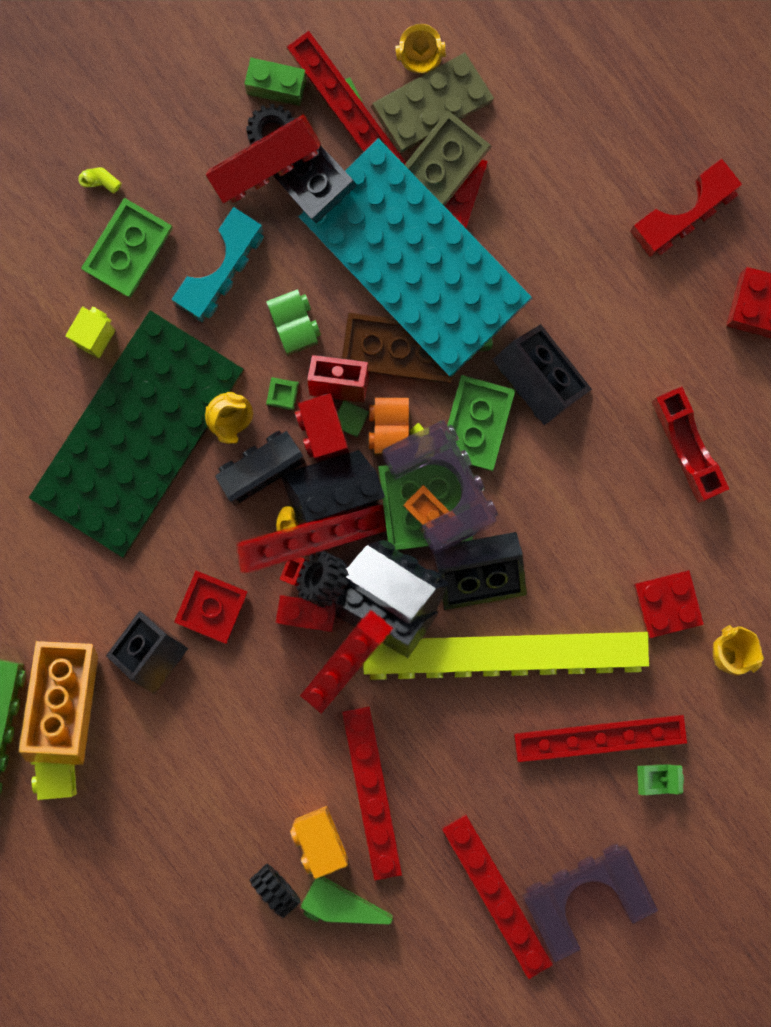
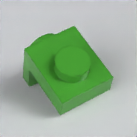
M658 764L637 766L638 795L683 794L684 775L681 765Z

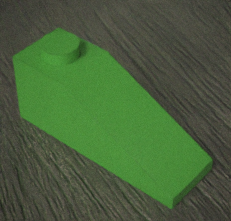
M324 876L313 881L300 907L305 910L303 914L316 922L321 919L325 922L390 924L393 920L392 914Z

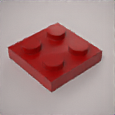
M195 570L174 623L227 644L248 591Z
M690 570L634 584L645 630L648 632V639L704 625Z

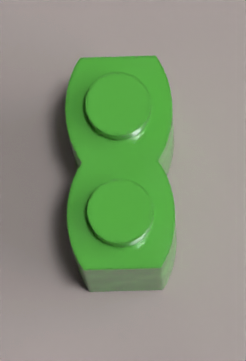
M297 289L266 301L287 356L318 344L316 337L321 336L316 320L310 322L307 311L311 310L306 294L300 296Z

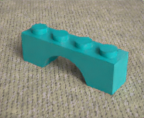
M235 207L232 208L218 229L226 246V254L222 265L217 271L206 277L194 278L187 276L171 299L174 305L202 323L206 317L210 319L218 307L216 304L221 294L225 296L233 285L231 279L237 271L239 273L242 272L249 260L247 255L252 248L256 250L264 238V235H262V225Z

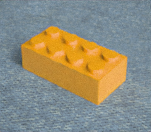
M36 641L19 749L26 762L84 765L98 663V654L93 644Z

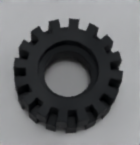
M269 104V108H265V105L260 106L261 110L252 112L253 117L248 119L246 131L250 145L263 138L261 131L265 124L276 122L282 127L294 120V117L292 118L291 113L288 110L285 111L284 107L280 105L278 108H275L274 104Z
M325 551L316 552V555L312 554L309 556L310 561L306 560L304 562V570L300 569L299 573L302 576L297 578V583L300 584L297 586V591L300 592L299 596L304 600L321 607H326V605H332V600L336 602L339 599L338 593L343 594L344 590L341 588L343 585H347L348 580L344 579V577L348 576V571L346 570L348 567L342 559Z
M265 864L249 879L252 887L262 897V900L283 919L301 903L300 898L296 895L297 893L291 888L290 884L269 864Z

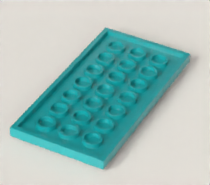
M378 138L345 170L357 186L317 224L305 211L299 218L438 365L452 377L533 298Z

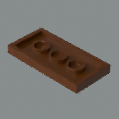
M348 312L342 359L368 362L369 373L451 384L452 377L438 365L396 319Z

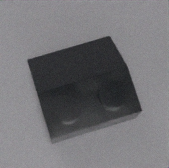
M139 611L107 653L106 657L133 682L155 694L189 648L166 629Z

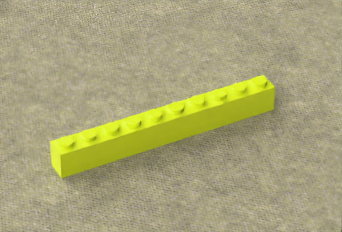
M648 632L422 638L409 658L381 643L364 663V674H370V680L387 679V674H398V679H415V673H426V678H443V672H455V677H472V671H483V677L500 676V671L511 670V676L528 675V670L538 669L540 670V675H556L557 669H568V674H585V668H596V673H613V667H624L625 672H642L643 666H649Z

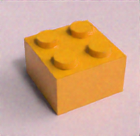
M327 806L295 819L294 827H292L290 832L296 847L302 846L304 854L301 859L307 874L312 872L316 879L347 866L348 856Z

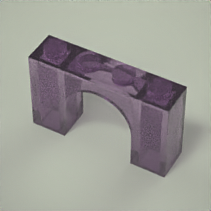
M444 419L382 450V456L394 480L423 466L439 465L449 469L460 483L461 500L457 506L450 512L421 527V532L433 555L494 526L497 521L495 516L498 515L491 500L487 501L482 493L485 487L478 475L473 476L469 468L472 463L465 450L460 451L456 443L459 438L452 425L447 426Z
M611 845L603 850L604 855L593 859L592 856L587 857L577 863L578 868L570 872L567 869L561 870L551 876L552 881L545 884L537 882L526 888L527 893L522 896L555 962L581 950L565 914L566 901L570 893L580 884L598 881L612 887L632 924L658 911L626 846Z

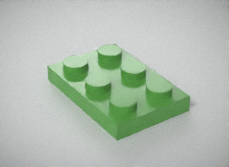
M124 198L81 269L119 293L131 298L173 227Z
M461 375L439 457L463 456L464 464L493 472L515 390Z

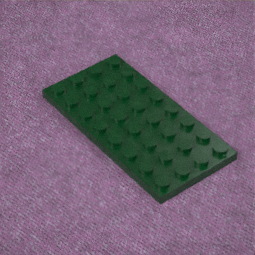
M149 310L28 498L122 558H125L208 428L205 421L206 407L216 396L233 390L245 371L244 368Z

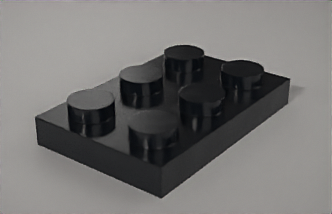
M321 145L316 150L318 154L306 162L300 159L292 164L294 168L286 174L279 176L277 172L273 175L316 224L357 186L354 180Z

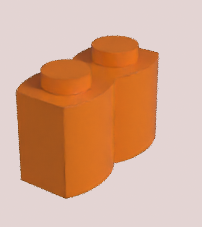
M375 398V405H369V422H375V432H369V449H374L375 456H408L409 398Z

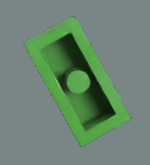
M250 58L244 83L247 95L301 106L306 84L305 69Z

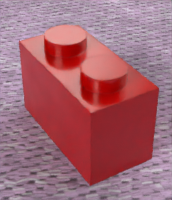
M312 355L307 379L309 396L319 397L331 393L333 399L365 403L369 381L368 362Z
M280 595L275 623L333 632L336 616L335 603H332L331 606L321 607L303 598Z

